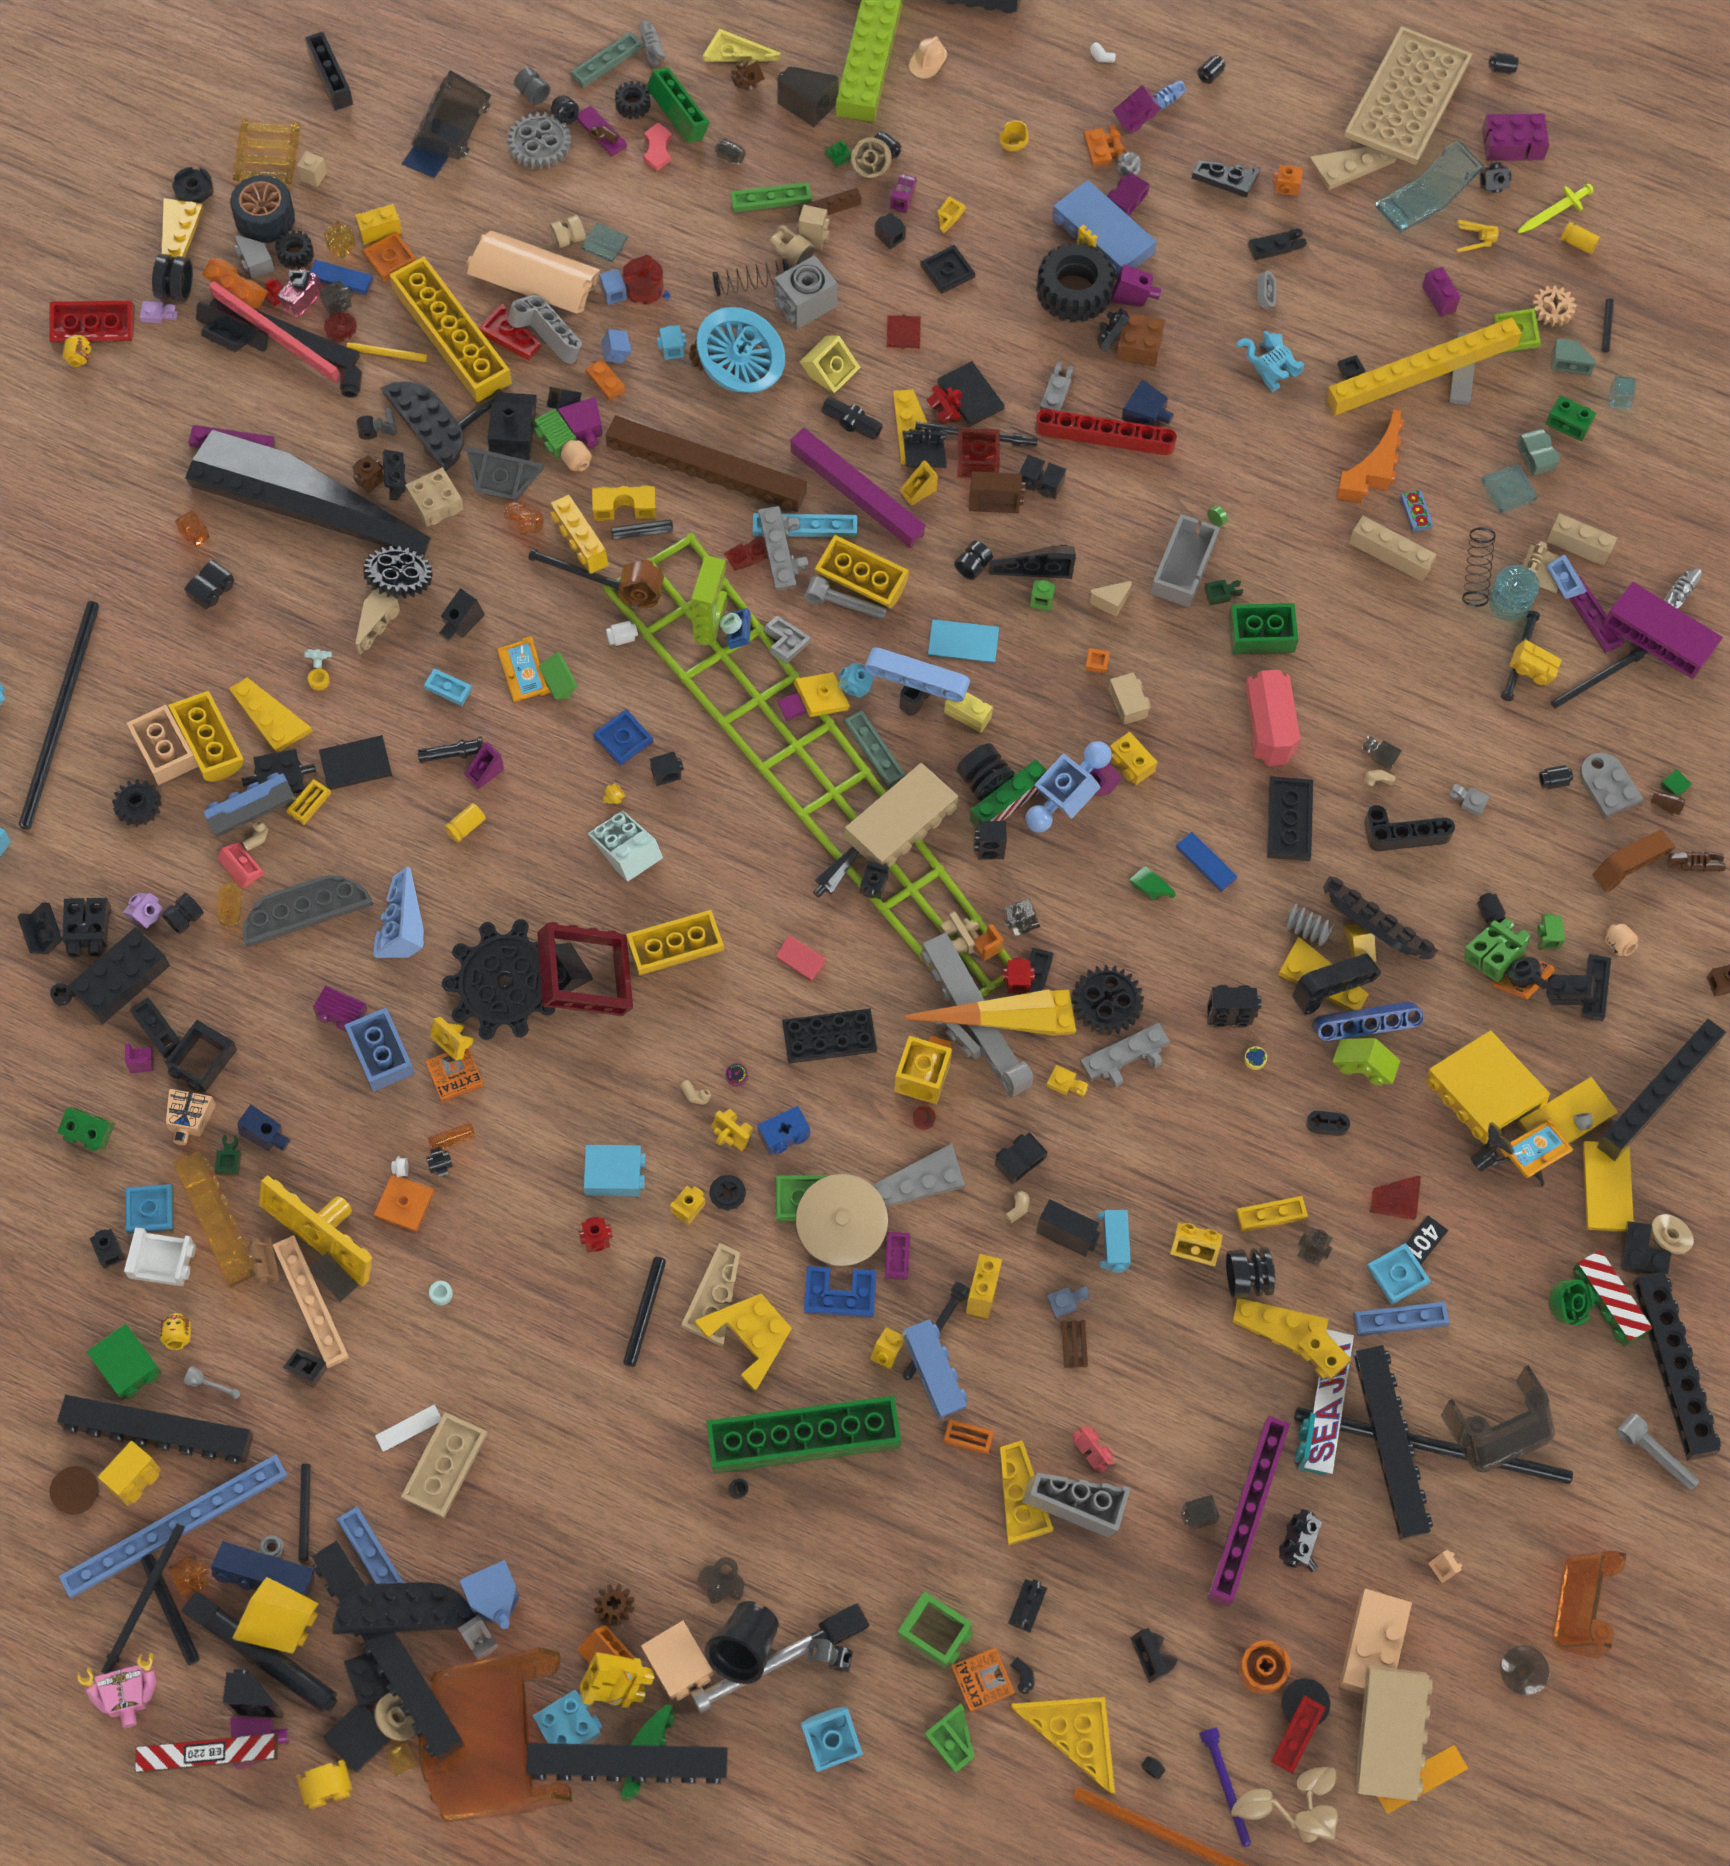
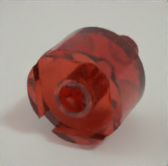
M649 255L632 259L624 265L623 281L626 287L627 298L634 303L636 301L643 302V304L656 302L661 297L664 289L661 265Z

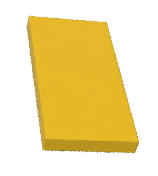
M1590 1077L1548 1102L1540 1110L1537 1109L1518 1121V1124L1527 1133L1550 1118L1556 1124L1555 1128L1570 1144L1615 1117L1618 1111L1594 1079ZM1581 1113H1591L1593 1119L1591 1128L1583 1131L1579 1130L1575 1126L1573 1116Z
M1584 1141L1582 1145L1586 1230L1626 1232L1627 1221L1634 1222L1630 1145L1614 1161L1597 1148L1599 1142Z

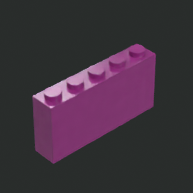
M1634 582L1629 585L1614 604L1603 622L1607 627L1691 679L1696 677L1723 638Z

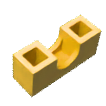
M655 486L592 488L594 521L615 520L614 514L616 509L624 505L634 509L635 519H656Z

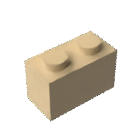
M803 205L799 219V234L811 242L815 249L822 250L824 242H828L830 231H828L830 219L827 218V210Z
M1134 672L1110 679L1108 691L1122 724L1126 725L1147 718L1148 711L1151 708L1148 697H1144L1142 683L1140 679H1136Z

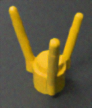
M1463 220L1457 221L1458 224H1462L1458 226L1459 229L1479 232V239L1483 240V243L1459 248L1456 250L1457 253L1481 247H1491L1492 242L1496 243L1498 240L1497 226H1487Z

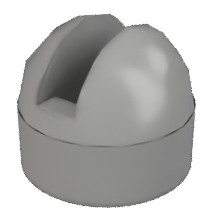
M1581 1113L1573 1116L1575 1126L1579 1130L1583 1131L1591 1128L1593 1122L1591 1113Z

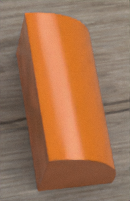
M606 1625L595 1629L577 1649L589 1664L596 1652L626 1657L632 1660L635 1658Z

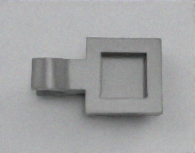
M1455 784L1449 794L1450 798L1462 802L1460 808L1478 817L1481 816L1490 797L1471 787L1467 792L1459 784Z

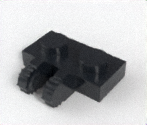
M1122 308L1118 312H1108L1109 324L1104 322L1100 324L1102 330L1097 337V342L1104 351L1108 350L1130 319L1128 313Z

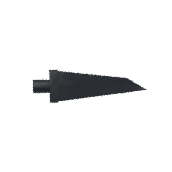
M851 847L815 879L819 885L813 892L816 897L820 898L825 891L829 894L835 891V888L859 854L854 847Z

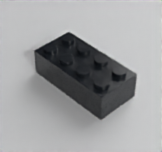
M135 927L67 987L72 996L103 1025L170 965L166 956Z

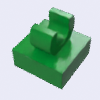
M842 140L825 150V155L836 168L851 160L852 152Z

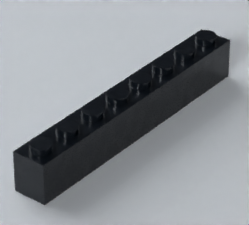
M1707 1019L1603 1135L1597 1148L1616 1161L1719 1045L1726 1031L1710 1019Z
M1384 1345L1356 1350L1353 1353L1399 1540L1428 1534L1431 1532L1430 1528L1433 1527L1430 1513H1426L1424 1504H1427L1425 1492L1423 1489L1420 1490L1418 1480H1421L1418 1466H1414L1412 1457H1415L1413 1445L1408 1443L1406 1434L1409 1433L1406 1419L1402 1420L1400 1411L1403 1410L1400 1396L1397 1397L1394 1388L1397 1387L1395 1374L1390 1373L1389 1364H1391V1357L1389 1351H1385Z
M66 1394L57 1420L63 1431L67 1433L77 1434V1431L86 1432L87 1436L93 1438H100V1435L109 1437L111 1441L122 1443L123 1440H132L140 1447H146V1444L155 1445V1448L161 1451L176 1449L178 1453L192 1456L193 1453L202 1454L201 1457L208 1460H215L218 1457L225 1459L224 1461L235 1465H238L239 1462L246 1463L253 1439L250 1429Z
M528 1743L526 1775L531 1776V1780L544 1781L546 1776H556V1781H571V1776L581 1777V1781L595 1782L596 1777H606V1782H621V1778H631V1782L646 1783V1778H656V1783H671V1779H681L683 1784H696V1779H706V1784H721V1780L727 1778L728 1747Z

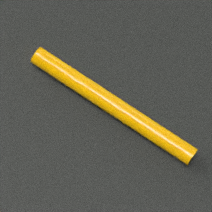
M351 342L347 343V348L356 352L426 363L428 361V354Z

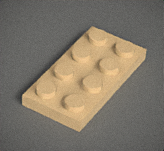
M444 1412L401 1495V1499L444 1519L488 1434L487 1431Z

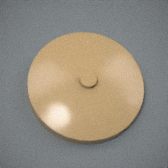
M848 1174L831 1175L814 1183L804 1193L796 1213L797 1233L804 1248L820 1262L836 1267L853 1266L870 1258L881 1246L888 1227L887 1208L879 1192L864 1179Z

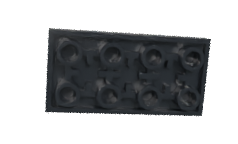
M871 1008L782 1020L788 1064L877 1052Z

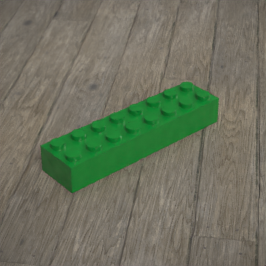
M894 1395L706 1421L713 1474L901 1448V1436Z

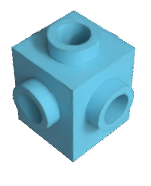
M852 663L841 670L839 674V679L841 680L838 687L849 695L861 698L869 693L875 676L867 673L863 665Z

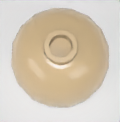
M864 138L857 143L852 151L851 162L856 172L866 178H876L883 175L889 169L892 162V154L884 141L877 138Z

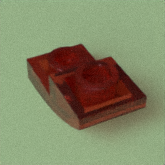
M761 536L744 546L740 543L724 553L734 571L752 566L768 558L765 541Z

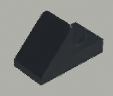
M296 1349L283 1368L288 1373L303 1379L309 1386L314 1388L326 1372L327 1365L324 1360Z

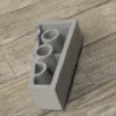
M1036 1473L1028 1481L1022 1502L1109 1538L1119 1530L1131 1487L1112 1486V1484L1090 1483L1087 1480L1067 1479V1477Z

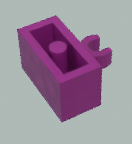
M1141 85L1112 111L1123 128L1132 134L1138 131L1147 120L1153 118L1162 108L1151 91Z

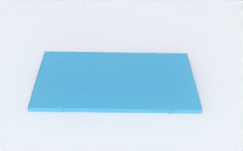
M932 619L928 655L995 663L999 627Z

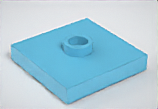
M1406 1243L1366 1266L1391 1305L1431 1282Z

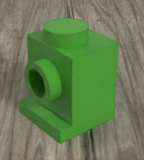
M1035 580L1030 607L1051 611L1055 584L1047 580ZM1036 598L1046 599L1048 603L1037 601Z
M1545 914L1541 916L1542 921L1537 927L1538 937H1541L1538 949H1560L1565 941L1562 916Z

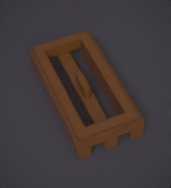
M1085 1320L1062 1321L1064 1368L1088 1367ZM1068 1327H1071L1073 1362H1069ZM1076 1327H1080L1082 1362H1078Z

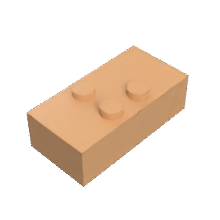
M1369 1589L1363 1590L1359 1597L1339 1688L1364 1695L1367 1665L1397 1669L1412 1602Z

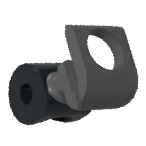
M385 409L387 422H382L381 418L374 420L369 415L359 417L356 421L359 438L363 440L376 438L378 431L395 435L397 428L391 409Z
M811 1639L807 1662L828 1661L830 1669L849 1672L853 1651L842 1646H833L829 1640ZM817 1645V1652L815 1656H812L813 1649Z

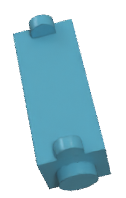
M1105 1210L1104 1212L1097 1213V1219L1103 1220L1105 1261H1100L1099 1266L1100 1268H1105V1270H1111L1113 1273H1122L1129 1269L1131 1263L1128 1210Z

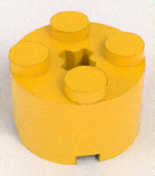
M345 1760L338 1761L339 1766L329 1763L304 1772L305 1778L300 1774L296 1776L304 1806H309V1809L312 1808L313 1810L327 1805L325 1800L333 1798V1800L339 1801L350 1797L349 1791L353 1790Z

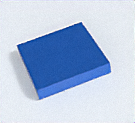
M627 709L593 733V737L619 766L654 742L651 735Z

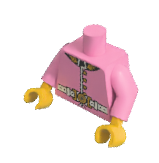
M141 1653L137 1666L96 1676L95 1681H92V1669L87 1668L90 1676L82 1678L80 1672H78V1681L80 1684L85 1685L84 1688L90 1701L102 1713H108L111 1717L120 1716L122 1728L133 1727L137 1725L135 1712L146 1709L147 1702L151 1700L157 1684L154 1667L151 1666L154 1661V1654L150 1653V1661L145 1662L142 1659Z

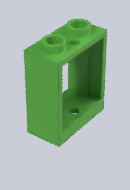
M924 1591L898 1630L897 1636L946 1669L949 1663L954 1665L960 1655V1652L957 1650L962 1642L964 1644L969 1642L974 1632L971 1631L972 1622ZM929 1605L963 1627L946 1655H943L911 1633Z

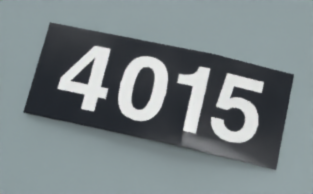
M1427 1216L1409 1238L1406 1244L1420 1265H1422L1448 1232V1229L1430 1216Z

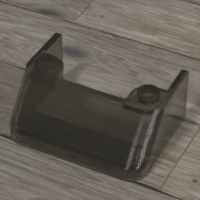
M1529 1365L1524 1367L1516 1381L1525 1396V1404L1529 1411L1491 1428L1488 1422L1481 1416L1474 1415L1465 1419L1453 1399L1448 1401L1441 1414L1442 1419L1474 1470L1478 1472L1490 1471L1550 1443L1554 1437L1555 1429L1549 1397Z

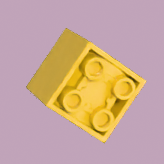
M909 1036L895 1075L894 1092L937 1105L950 1067L952 1048Z

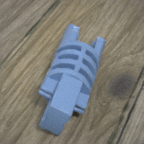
M1179 80L1167 85L1153 96L1162 108L1160 111L1176 101L1186 91V87L1183 81Z

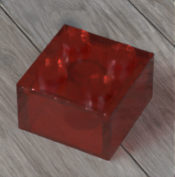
M958 428L957 477H971L972 471L999 473L1000 429Z

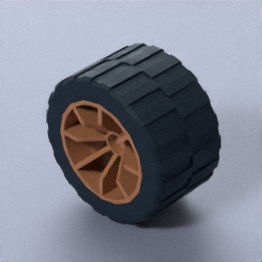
M270 175L251 176L237 184L231 193L230 204L237 230L243 237L261 243H272L280 239L279 236L281 234L285 236V232H289L293 228L295 212L291 195L285 183L281 182L280 179Z

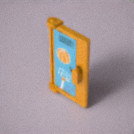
M532 636L522 638L523 641L497 649L513 702L550 693L546 680L539 669L541 664Z
M1548 1118L1542 1124L1511 1142L1515 1151L1513 1155L1501 1148L1500 1150L1506 1158L1509 1157L1525 1178H1529L1572 1152L1573 1148L1555 1128L1556 1124L1553 1120Z

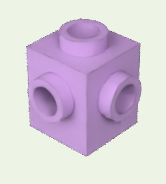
M138 893L130 898L129 905L122 913L137 927L147 929L150 924L158 920L160 917L159 913L163 910V907L158 904L159 899L153 894Z

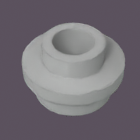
M267 1536L260 1543V1553L279 1558L284 1551V1543L278 1536ZM271 1544L276 1545V1550L273 1552L268 1551V1547Z

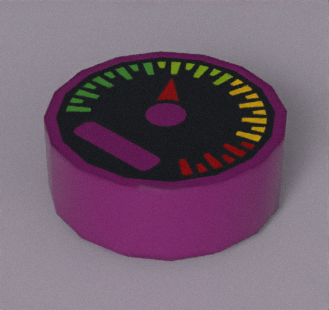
M740 1063L731 1064L726 1069V1080L732 1086H742L748 1079L747 1069Z

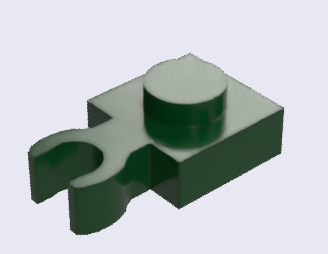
M1225 580L1205 583L1204 589L1209 604L1215 605L1229 602L1231 595L1241 596L1244 590L1234 588L1239 587L1241 581L1236 580L1228 585Z
M224 1135L222 1137L224 1150H217L214 1172L216 1175H239L241 1152L235 1151L239 1143L238 1138L234 1135L233 1143L228 1144L226 1143L227 1136Z

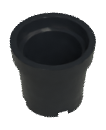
M753 1601L739 1603L723 1627L717 1630L705 1645V1657L713 1670L723 1678L739 1684H751L761 1678L767 1665L768 1652L779 1627V1621L775 1614L765 1606L763 1608L755 1606L756 1602Z

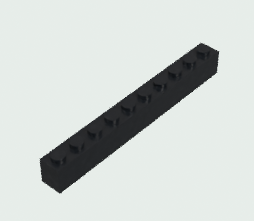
M337 1540L312 1556L316 1563L312 1565V1568L319 1578L324 1576L328 1582L324 1587L331 1598L336 1595L340 1602L336 1605L337 1608L349 1593L365 1586ZM396 1633L354 1634L355 1637L361 1635L364 1643L361 1646L367 1656L373 1655L377 1662L373 1665L380 1677L386 1675L389 1683L386 1686L392 1696L398 1695L402 1703L399 1704V1707L405 1717L411 1715L415 1723L411 1726L419 1738L424 1736L428 1742L424 1747L430 1757L436 1756L441 1762L465 1746L459 1733Z

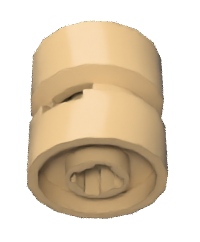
M578 215L566 218L565 222L559 220L550 224L551 234L558 249L569 246L571 241L577 243L586 239L584 228Z

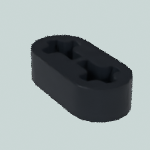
M1313 1111L1307 1118L1306 1127L1309 1131L1316 1134L1343 1136L1348 1132L1350 1120L1345 1114ZM1314 1118H1319V1122L1322 1123L1319 1126H1315V1122L1312 1121H1314ZM1337 1120L1341 1121L1342 1125H1345L1342 1129H1338L1336 1125Z

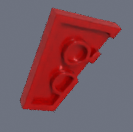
M501 303L479 326V330L486 338L529 361L540 349V342L526 328L511 326L507 321L509 313Z

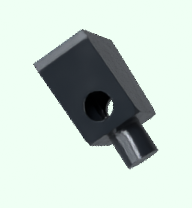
M460 588L441 615L445 626L439 632L440 636L447 641L455 633L462 638L465 637L485 615L477 599Z

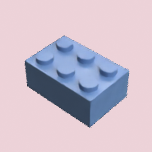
M387 1007L344 1025L372 1092L415 1075Z

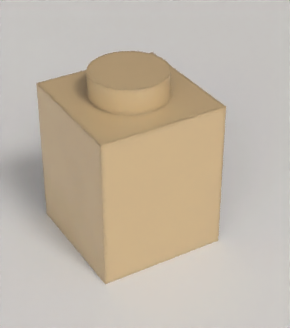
M308 151L305 152L297 164L300 181L315 187L319 186L327 174L324 158Z

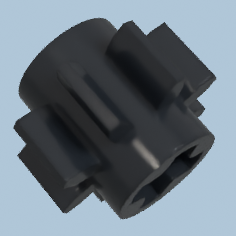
M441 1147L430 1150L431 1156L426 1157L430 1172H437L438 1177L449 1174L447 1168H451L453 1165L448 1150L442 1152Z

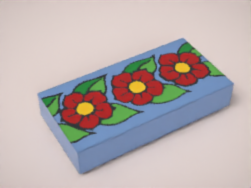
M1421 490L1401 494L1400 500L1411 531L1417 532L1432 529L1433 523Z

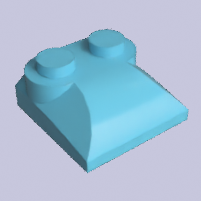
M847 1706L830 1709L811 1716L800 1723L817 1772L863 1755Z

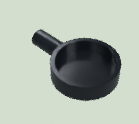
M1534 957L1519 958L1508 967V977L1515 986L1523 987L1534 983L1540 988L1546 989L1549 985L1546 980L1541 978L1542 968L1539 961Z

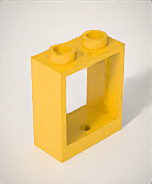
M979 1254L966 1314L989 1318L1002 1259Z

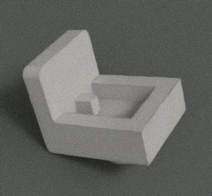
M479 1615L458 1628L477 1660L489 1656L498 1648L497 1643Z

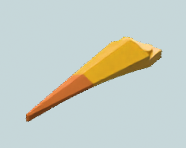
M1043 990L913 1013L903 1017L905 1020L976 1025L1050 1036L1073 1035L1076 1032L1069 990Z

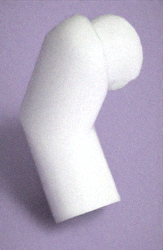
M1097 42L1090 46V52L1096 61L1115 63L1116 53H1106Z

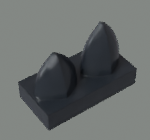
M1146 1628L1130 1638L1149 1683L1158 1681L1175 1667L1178 1661L1177 1658L1159 1653V1649L1164 1641V1637L1160 1634L1151 1632L1149 1628Z

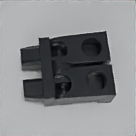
M84 898L64 899L62 940L66 945V952L69 957H79L81 947H88L89 956L101 957L103 947H107L109 914H111V905L107 898H87V901Z

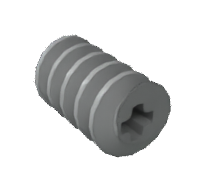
M1296 903L1286 920L1287 930L1290 931L1295 927L1294 933L1296 935L1303 931L1302 937L1304 939L1311 935L1310 941L1314 943L1319 939L1318 946L1322 947L1330 937L1335 924L1329 927L1328 919L1322 924L1320 915L1314 920L1313 911L1306 916V908L1303 907L1300 911H1297L1298 904Z

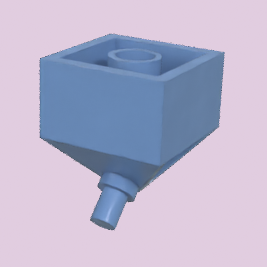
M505 1560L460 1580L475 1616L479 1615L483 1620L499 1624L502 1629H507L510 1626L509 1619L520 1596Z

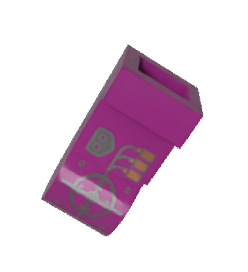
M900 174L898 183L891 194L890 209L907 213L916 187V177ZM895 201H902L904 205H898Z

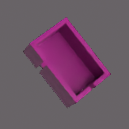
M1545 113L1486 114L1482 127L1486 161L1523 160L1528 145H1530L1526 157L1527 160L1545 159L1549 148Z

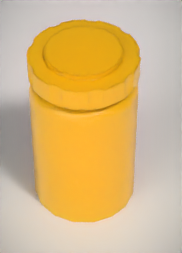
M1569 222L1561 235V240L1591 255L1600 240V236Z
M471 803L447 823L444 829L448 836L458 843L462 840L461 838L466 837L484 822L486 817L476 804Z

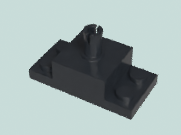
M495 393V401L491 405L487 437L489 452L530 461L537 395Z

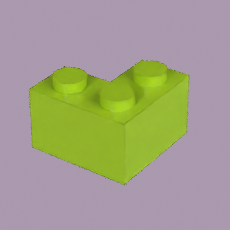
M1376 1038L1340 1039L1332 1063L1343 1074L1362 1073L1370 1079L1372 1084L1382 1086L1383 1084H1393L1401 1060Z

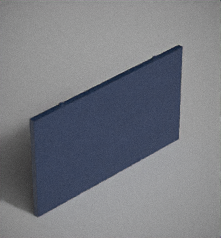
M432 118L402 162V165L435 178L466 132Z

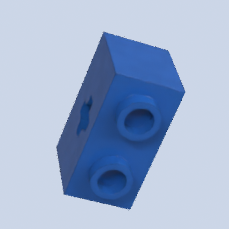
M799 1106L757 1124L758 1134L769 1155L773 1153L780 1154L786 1151L788 1146L795 1143L797 1145L802 1144L810 1137V1127Z

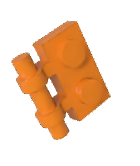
M1116 125L1109 126L1110 133L1108 134L1104 133L1103 128L1084 131L1083 136L1092 167L1112 164V157H1117L1118 159L1122 153H1125L1124 145L1120 141L1121 134L1117 130ZM1113 142L1114 147L1109 148L1108 143Z

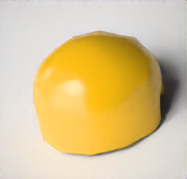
M1017 120L1007 122L1004 131L999 133L1001 147L1011 152H1018L1023 149L1029 142L1027 125Z

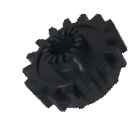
M136 779L135 784L127 781V787L120 785L121 792H115L116 799L112 800L113 810L119 820H125L128 826L135 824L136 827L139 824L147 825V822L150 820L154 821V816L160 814L158 807L162 806L159 791L156 790L155 785L149 786L146 780L143 784H140L139 779Z

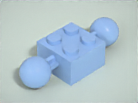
M1094 741L1088 744L1084 750V761L1080 765L1063 753L1036 782L1035 787L1048 800L1044 805H1035L1027 811L1025 822L1031 831L1036 833L1047 831L1052 825V814L1057 808L1072 819L1101 788L1089 773L1093 769H1101L1109 764L1112 754L1107 744L1101 741Z

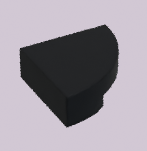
M289 270V278L292 285L300 291H305L310 279L309 271Z

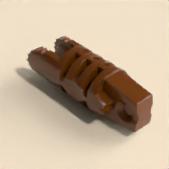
M1686 851L1670 853L1667 862L1669 868L1685 871L1690 869L1691 871L1721 872L1726 869V864L1723 862V853L1716 852L1690 853Z

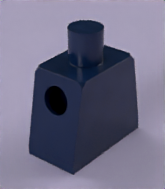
M1141 380L1123 408L1122 420L1155 426L1160 420L1169 425L1174 417V413L1166 410L1167 396L1144 380Z
M251 1104L237 1123L239 1135L267 1151L272 1146L284 1151L291 1141L281 1134L282 1126Z

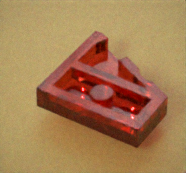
M1414 1176L1373 1188L1370 1212L1415 1220L1417 1217L1421 1176Z

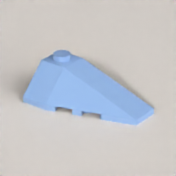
M406 867L392 878L386 899L389 902V906L386 912L382 913L380 920L384 921L381 931H377L375 936L373 956L376 958H409L416 952H419L424 945V929L411 868Z

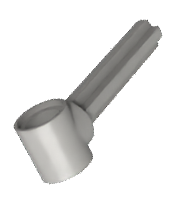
M818 576L811 578L804 595L808 602L815 605L824 603L827 600L880 619H884L887 608L830 589L828 581Z
M1631 1413L1616 1430L1617 1435L1629 1445L1638 1443L1687 1489L1692 1490L1699 1480L1646 1433L1648 1425L1639 1415Z

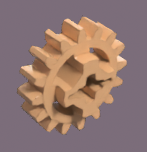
M1555 285L1553 289H1550L1548 286L1545 287L1544 291L1540 289L1538 294H1535L1531 308L1535 309V314L1538 315L1537 320L1543 319V325L1549 322L1551 327H1554L1555 323H1558L1560 327L1563 325V322L1568 324L1570 318H1573L1577 307L1574 304L1575 298H1570L1571 292L1564 293L1563 287L1557 290Z

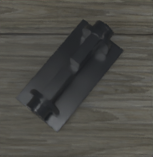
M1025 1579L1009 1619V1625L1031 1633L1047 1591V1587L1042 1586L1040 1581Z

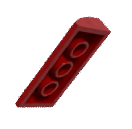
M132 300L50 302L49 341L65 342L66 339L73 335H81L88 342L132 341L135 305Z

